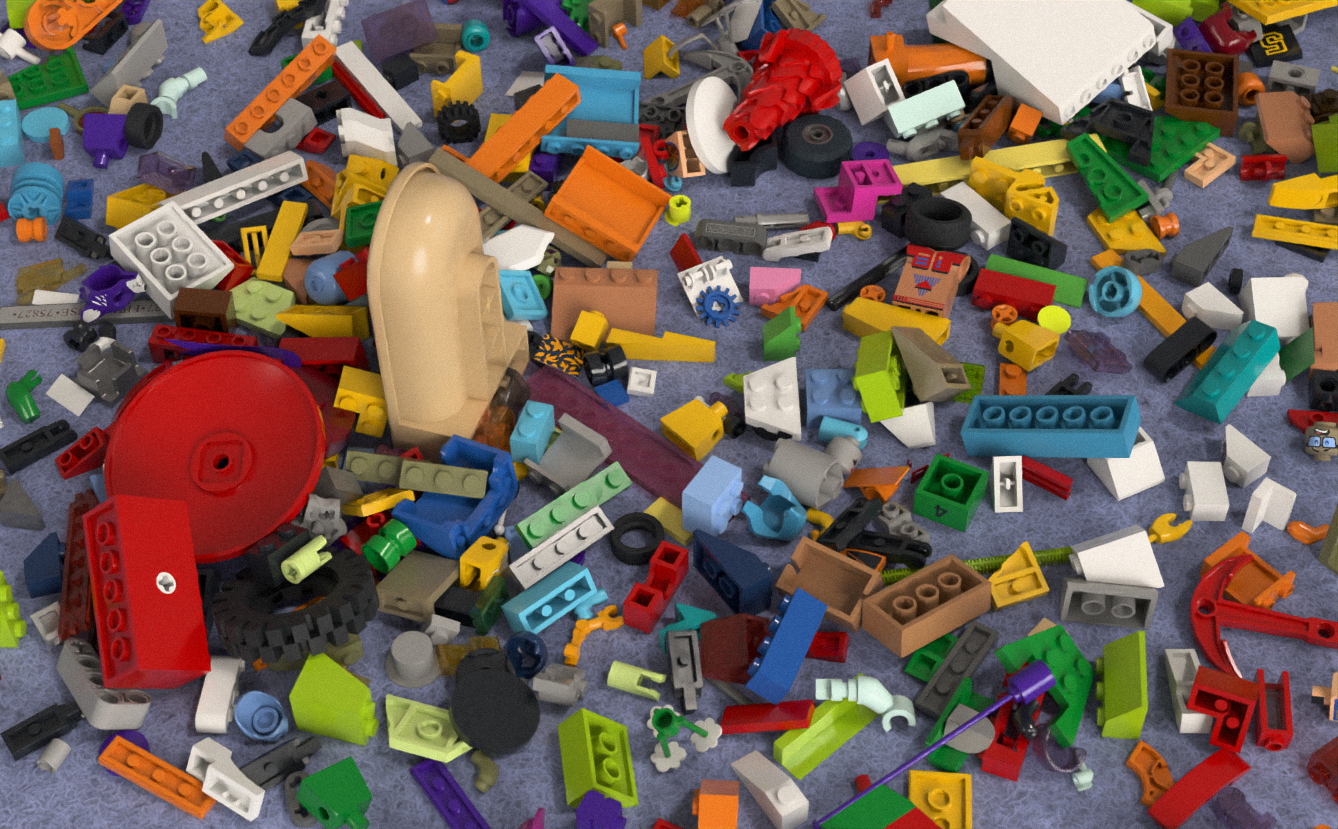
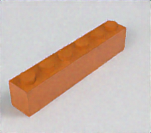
M556 73L544 83L543 87L535 95H531L527 103L515 111L511 118L503 126H500L487 142L482 143L479 150L472 157L467 158L464 163L499 184L542 141V135H548L581 102L579 86Z

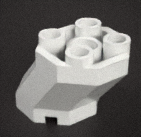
M353 108L336 110L338 124H342L338 125L339 137L341 142H345L341 143L343 158L354 154L383 160L398 167L391 118L379 119Z

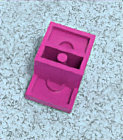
M888 159L841 161L838 186L814 188L813 197L826 223L863 222L874 220L878 195L890 196L901 194L903 185Z

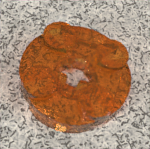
M493 406L490 418L483 421L482 433L484 436H487L488 446L511 454L509 440L516 426L514 412L508 409L509 407Z

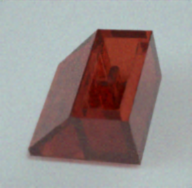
M739 613L703 622L700 625L702 677L746 685L750 677L746 673L747 669L755 657L759 658L761 653L757 649L765 636L769 637L770 632L767 630L769 618Z

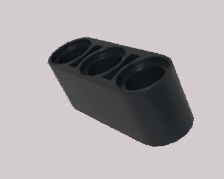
M956 70L908 81L902 86V92L905 99H908L955 80L961 97L965 101L971 96V87L968 73L963 70Z
M1196 316L1190 318L1147 355L1143 362L1144 369L1162 383L1168 382L1166 381L1168 378L1173 379L1214 343L1217 338V331Z

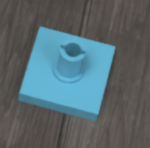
M499 270L503 315L508 320H541L549 315L530 271Z

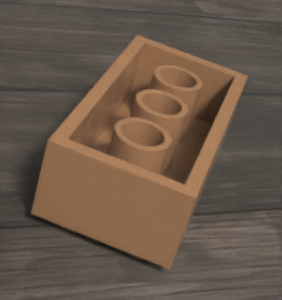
M950 554L862 600V628L899 658H903L989 611L992 583L956 556Z

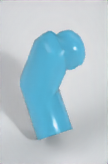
M663 163L667 173V178H664L666 188L663 189L671 192L680 190L682 179L669 176L667 166Z

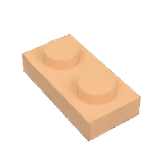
M342 229L300 232L290 246V250L293 256L332 254L339 249V246L345 239V234Z

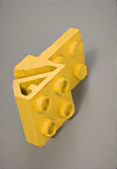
M978 156L971 161L968 185L998 211H1004V216L1010 221L1015 216L1053 236L1059 198L1052 186L1044 187L1045 178L1042 174L1024 168L1019 173Z
M343 169L336 175L331 217L340 220L339 229H342L346 235V208L383 200L388 189L356 173ZM344 239L336 252L345 249L355 254L365 247L370 248V244L348 248Z

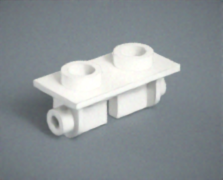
M1140 65L1130 70L1126 69L1118 76L1122 92L1129 91L1130 94L1124 97L1125 102L1152 111Z

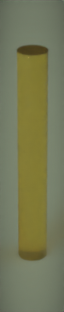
M81 263L16 299V302L19 306L32 303L35 290L53 291L87 272V268Z

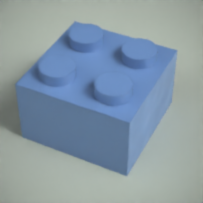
M805 369L806 429H820L824 416L861 425L860 391H855L852 382V376L856 372L855 369Z

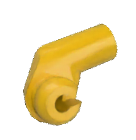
M810 507L807 511V521L823 527L820 535L835 521L831 515Z

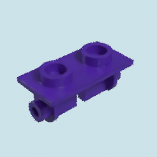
M1188 17L1173 29V34L1183 50L1213 53L1191 17Z

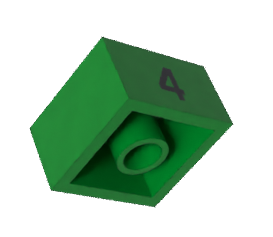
M936 454L915 491L913 514L965 533L986 494L989 472Z

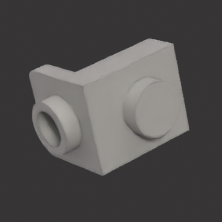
M58 602L30 615L33 624L47 647L53 644L56 647L64 645L67 638L75 633L72 622L68 621Z
M432 614L426 623L422 622L420 632L428 635L432 644L447 648L459 633L461 622Z

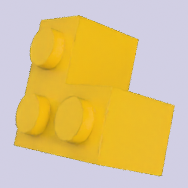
M344 365L333 407L359 413L355 432L382 438L388 414L381 375Z

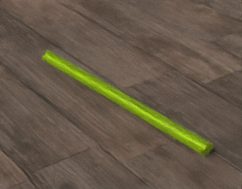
M1070 546L1032 551L1039 567L1040 563H1042L1043 567L1044 563L1047 566V562H1049V566H1051V562L1054 565V561L1056 565H1058V561L1060 564L1061 561L1065 564V560L1068 563V555L1073 554ZM1012 554L967 559L962 562L976 572L979 571L980 575L981 571L983 574H985V571L988 574V570L991 574L992 570L995 573V569L998 570ZM907 567L882 570L881 576L884 586L886 587V583H888L889 587L890 583L893 585L894 582L896 583L921 569Z

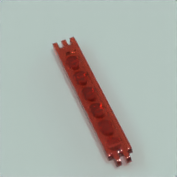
M92 488L85 491V496L82 492L76 494L75 502L70 503L58 625V635L62 641L68 639L70 633L72 636L80 634V630L83 632L91 630L93 597L82 515L99 505Z

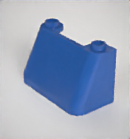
M454 434L440 450L441 463L444 465L488 470L485 497L480 499L424 492L416 503L406 498L395 505L391 514L393 519L402 522L416 539L443 557L460 562L462 554L481 536H487L514 500L518 491V480L510 453Z

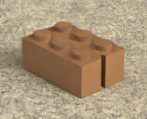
M803 536L791 556L796 570L799 571L798 575L793 565L787 563L775 587L781 597H784L785 594L791 596L799 587L828 606L823 616L824 618L857 634L862 626V600L881 591L884 585L881 573Z

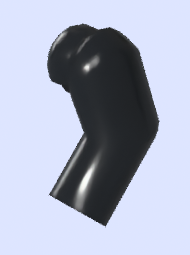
M1036 699L1026 705L1022 704L1013 715L1012 721L1017 732L1020 735L1023 734L1026 740H1032L1039 734V728L1034 725L1035 721L1032 717L1040 707Z

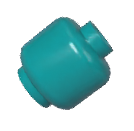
M478 19L468 20L462 25L461 41L468 51H483L490 43L488 28L484 22Z

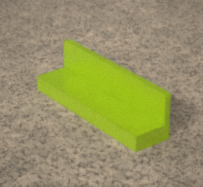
M842 698V701L826 700L814 710L809 728L790 729L774 742L773 758L796 779L801 780L880 714L865 705L857 704V701H848V698Z

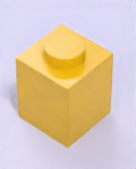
M590 310V313L581 311L570 337L573 346L591 352L599 351L609 328L608 322L602 313Z

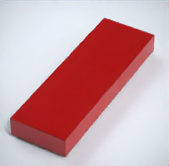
M810 699L779 702L777 705L760 703L726 706L720 723L722 734L809 728L815 705L813 700Z

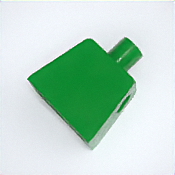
M351 756L301 780L296 799L326 829H337L345 824L350 829H367L370 822L364 814L369 808L372 794Z

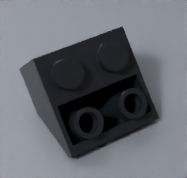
M1014 216L1011 219L1006 252L1011 259L1051 270H1056L1065 262L1068 245L1020 218Z

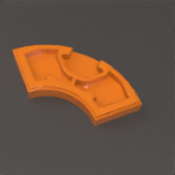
M1140 740L1125 766L1130 768L1139 777L1143 786V797L1140 803L1150 808L1175 782L1163 757L1150 745Z

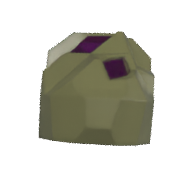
M548 245L541 264L534 268L554 278L556 267H561L562 265L559 250Z

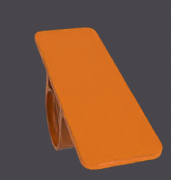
M909 466L855 469L845 480L842 487H859L868 501L872 498H877L884 505L900 487V480L910 468Z

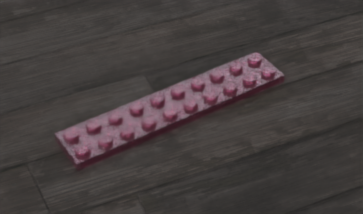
M546 364L511 392L512 400L523 407L527 400L553 405L555 427L561 431L563 430L558 420L566 413L605 437L612 450V453L604 461L605 463L611 465L618 461L630 480L658 499L662 497L682 511V492L704 465L559 369ZM741 491L742 507L747 500L750 501V496ZM733 515L728 521V523L731 520H733L737 515Z

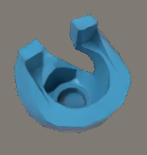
M764 475L757 485L769 492L768 497L760 507L747 500L741 509V512L747 517V530L761 538L783 541L795 540L806 524V510L796 500L784 482Z

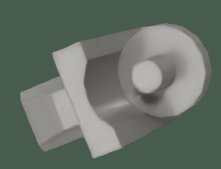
M1143 179L1138 181L1137 184L1149 195L1146 203L1141 205L1147 206L1138 210V214L1147 225L1150 223L1152 216H1163V207H1170L1173 194L1170 189H1160L1159 187H1156L1152 192Z

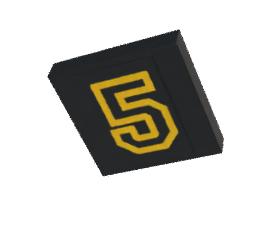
M1290 24L1262 30L1263 39L1253 42L1248 48L1256 68L1272 66L1273 60L1290 62L1303 59V52Z

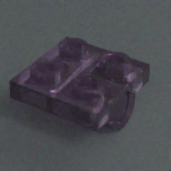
M1068 330L1063 337L1069 344V350L1083 365L1088 364L1094 372L1124 375L1133 368L1126 360L1127 356L1119 349H1116L1110 343L1111 339L1102 332Z

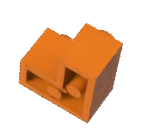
M702 779L700 789L694 790L692 816H698V828L692 829H737L739 781Z

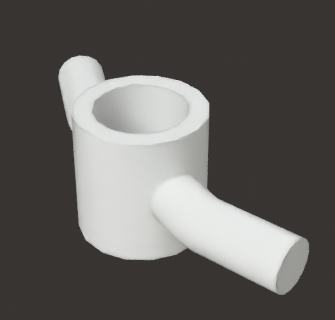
M7 29L4 34L0 33L1 56L12 61L18 55L25 61L35 65L41 62L39 57L23 49L26 41L16 31Z

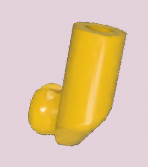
M862 221L836 223L837 235L851 234L861 240L869 239L872 235L871 226Z

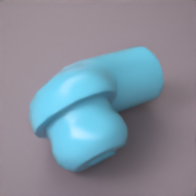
M603 587L597 589V593L573 609L574 614H577L578 620L592 619L593 614L590 608L608 601L607 593Z

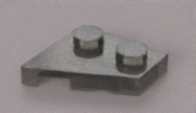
M510 367L505 372V375L510 377L507 391L501 390L499 392L497 406L491 419V424L495 429L506 435L516 426L519 413L523 405L530 399L532 390L520 373Z

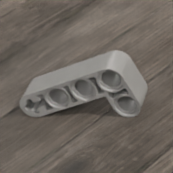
M67 638L56 667L87 721L92 726L104 730L141 728L152 700L151 696L140 689L104 688L101 660L91 644L81 638Z

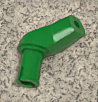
M29 370L18 382H10L5 390L10 406L25 424L41 416L30 394L42 382L40 375L33 381L31 380L37 374L34 370Z

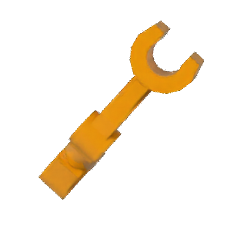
M616 605L607 606L598 612L595 618L589 620L581 619L576 622L571 643H567L564 650V656H566L564 665L576 667L582 642L588 634H591V631L602 628L603 631L612 630L623 626L622 615L616 618L610 617L617 614Z

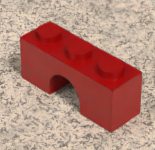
M662 540L650 559V569L645 584L636 582L623 603L625 625L648 634L652 633L689 571V552L687 549Z

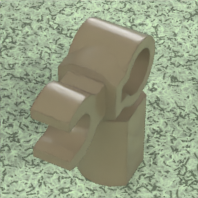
M706 0L704 5L699 6L687 15V24L698 29L702 26L701 23L715 13H719L725 7V3L722 0Z

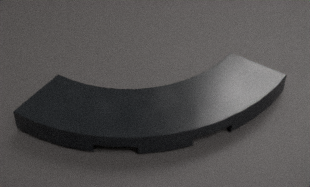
M301 0L298 2V6L288 12L286 9L271 20L273 23L265 32L261 30L256 36L248 51L250 55L261 56L271 54L278 41L290 29L309 18L321 15L327 0Z

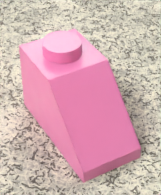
M750 267L749 305L761 307L767 303L770 306L779 302L780 296L795 291L796 288L801 286V269Z

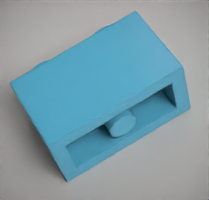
M527 400L510 437L512 461L524 463V460L528 458L539 465L555 429L553 405Z

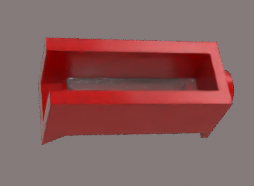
M1257 669L1252 681L1260 684L1254 708L1256 746L1265 747L1268 751L1273 752L1288 749L1293 737L1288 671H1282L1277 684L1265 683L1264 669Z

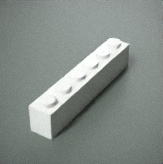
M287 151L158 203L162 207L174 201L198 225L309 179L303 157L292 151Z

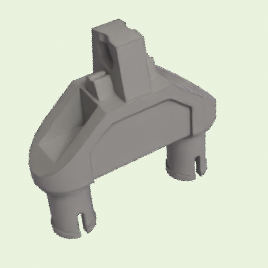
M942 119L933 128L927 130L925 127L920 128L909 142L890 138L886 149H888L889 154L903 155L910 161L921 162L938 156L941 150L958 151V133L946 130V123Z

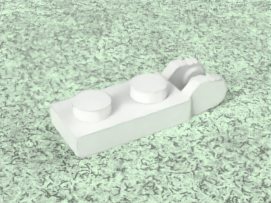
M829 226L785 233L773 238L770 237L766 241L762 258L766 261L776 262L781 257L830 250L832 230Z

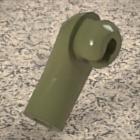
M478 749L471 756V761L480 769L479 777L475 780V786L482 792H488L490 787L495 786L497 783L499 768L482 749Z

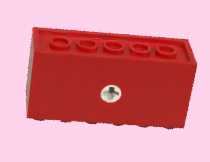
M115 494L82 515L104 688L176 689L211 672V657L208 651L207 630L204 624L203 603L200 596L198 570L196 569L187 501Z

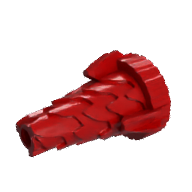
M780 29L775 34L767 32L763 35L759 52L756 54L755 62L753 63L754 72L750 78L752 81L741 94L743 97L735 107V110L724 121L723 130L727 131L730 139L740 147L741 151L750 150L760 139L766 140L777 127L782 128L787 121L792 123L795 118L818 114L820 111L832 108L839 103L840 99L837 94L842 88V69L834 50L820 36L805 29Z

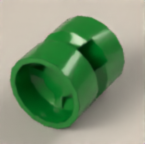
M390 519L378 530V535H373L362 545L361 551L372 567L381 573L387 574L400 562V556L406 557L416 547L417 542L412 532L402 522Z

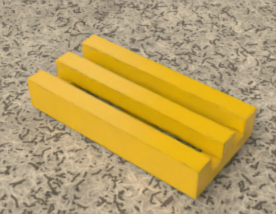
M266 225L241 228L245 260L251 264L247 234L251 233L257 269L261 261L257 232L262 234L265 251L268 243ZM257 269L252 271L250 278L257 276Z

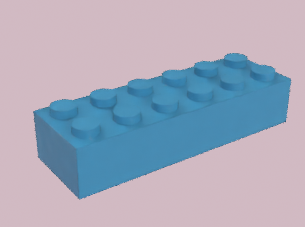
M975 395L960 433L968 456L1023 457L1024 455L1027 457L1130 458L1141 423V416L1135 395Z

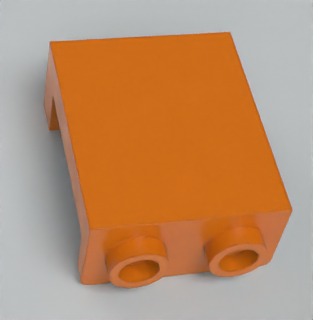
M1241 531L1204 559L1199 576L1203 577L1205 573L1225 559L1238 555L1252 554L1254 557L1253 561L1234 577L1227 588H1224L1223 595L1233 602L1271 610L1278 598L1281 597L1284 600L1293 592L1295 588L1293 582L1296 573L1290 570L1283 576L1248 549L1251 537Z

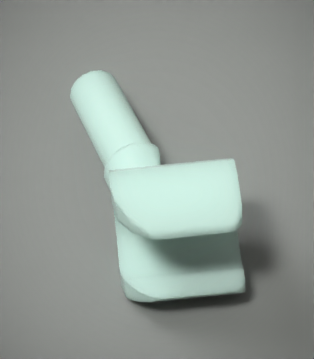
M1077 750L1074 754L1079 772L1072 774V780L1077 790L1083 791L1092 787L1093 772L1085 766L1082 751Z

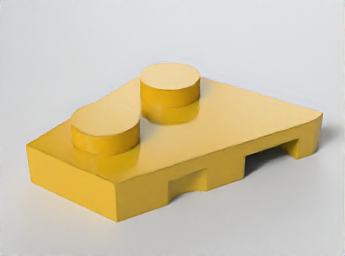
M1028 541L1023 542L1011 557L988 579L992 583L991 604L994 611L1047 595L1050 591Z

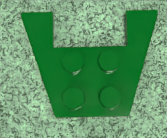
M1059 624L996 649L994 654L1009 674L1018 671L1026 661L1031 664L1035 660L1040 659L1047 665L1056 680V685L1048 691L1061 708L1047 728L1063 749L1072 746L1095 671L1062 625Z

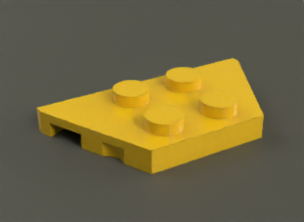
M1099 207L1087 216L1086 222L1106 250L1112 248L1117 254L1122 255L1130 251L1153 249L1161 253L1163 257L1166 256L1167 251L1135 209L1108 224Z

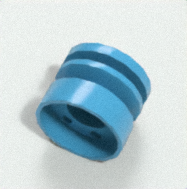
M33 162L19 166L13 172L7 207L10 216L16 222L18 218L34 220L35 217H44L47 226L55 224L60 218L62 210L63 176L57 169L44 163Z

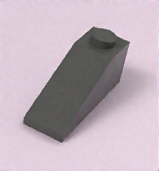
M1228 226L1185 245L1179 254L1175 253L1170 261L1169 267L1172 268L1170 277L1193 287H1199L1229 246L1234 228Z

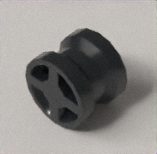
M77 320L73 324V329L68 330L63 335L65 343L70 348L82 353L88 348V343L94 342L97 338L95 329L83 320Z

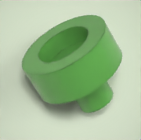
M546 274L532 276L542 299L549 298L553 294V280Z

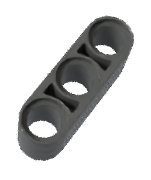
M702 219L697 223L693 245L697 250L703 248L714 252L724 253V251H730L733 254L741 255L757 254L760 257L765 250L768 232L765 227L758 224Z

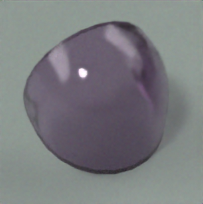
M1037 725L1039 734L1033 739V750L1038 762L1044 768L1054 773L1065 774L1077 770L1083 764L1087 756V751L1084 748L1069 746L1063 749L1057 741L1049 738L1051 732L1050 725Z

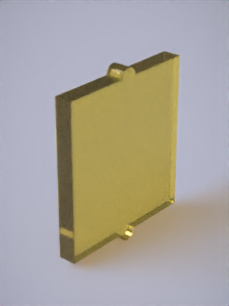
M58 258L19 268L18 278L15 280L18 294L62 284L63 274L65 273L63 259Z

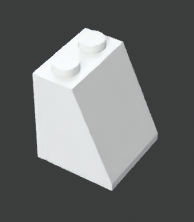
M1303 277L1251 278L1238 295L1241 310L1244 312L1245 323L1253 319L1275 327L1280 344H1289L1309 329Z
M1137 524L1071 546L1073 554L1068 556L1074 572L1076 571L1077 575H1082L1087 581L1152 588L1164 587L1146 530Z

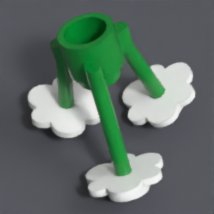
M665 705L663 708L655 706L650 710L651 719L648 720L647 726L653 729V735L660 743L655 746V753L651 755V761L656 764V768L660 772L680 767V761L686 758V751L684 748L679 747L676 741L668 744L667 739L677 735L682 726L694 732L690 740L695 744L696 750L701 753L706 752L709 747L715 748L717 746V738L721 736L722 728L720 725L715 724L712 718H707L705 721L699 720L693 724L678 712H674L671 705Z

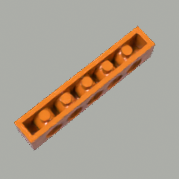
M318 34L225 128L224 140L238 152L245 149L243 145L259 129L265 132L277 119L275 112L290 97L293 99L299 97L335 60L337 48Z

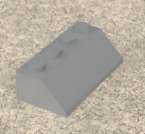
M159 18L136 37L89 91L108 109L110 108L112 97L123 84L139 88L142 85L139 82L141 78L145 80L154 71L151 68L153 64L157 66L165 58L163 53L168 48L163 23Z

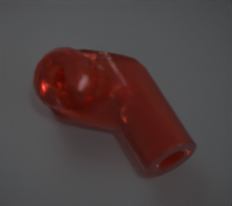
M873 0L870 3V17L881 18V7H889L893 0Z

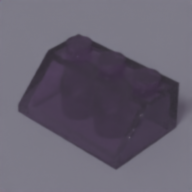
M414 0L361 20L365 38L375 63H380L392 59L401 53H408L441 41L426 0Z

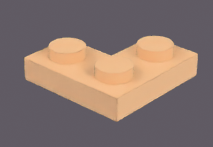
M1209 142L1206 144V148L1199 153L1197 152L1190 159L1195 163L1184 170V178L1204 188L1235 165L1236 156Z

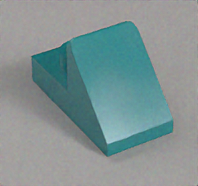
M675 603V619L677 623L669 624L664 629L659 630V647L664 655H666L665 634L667 631L696 630L698 640L717 633L716 614L707 610Z

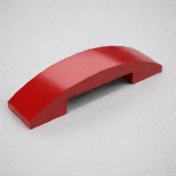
M1222 748L1206 758L1174 784L1148 809L1147 814L1162 829H1179L1191 819L1194 812L1228 785L1231 787L1252 767L1236 752Z

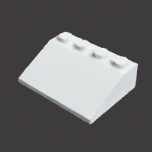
M174 201L109 235L111 255L127 272L139 273L147 285L145 292L171 320L175 318L173 309L180 287L211 290L234 268V264Z

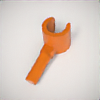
M622 22L613 25L612 29L614 31L612 36L619 41L622 50L628 49L623 38L627 34L625 25Z

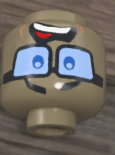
M1313 422V426H1309L1306 429L1304 449L1306 453L1314 455V460L1331 461V456H1338V428L1336 423Z

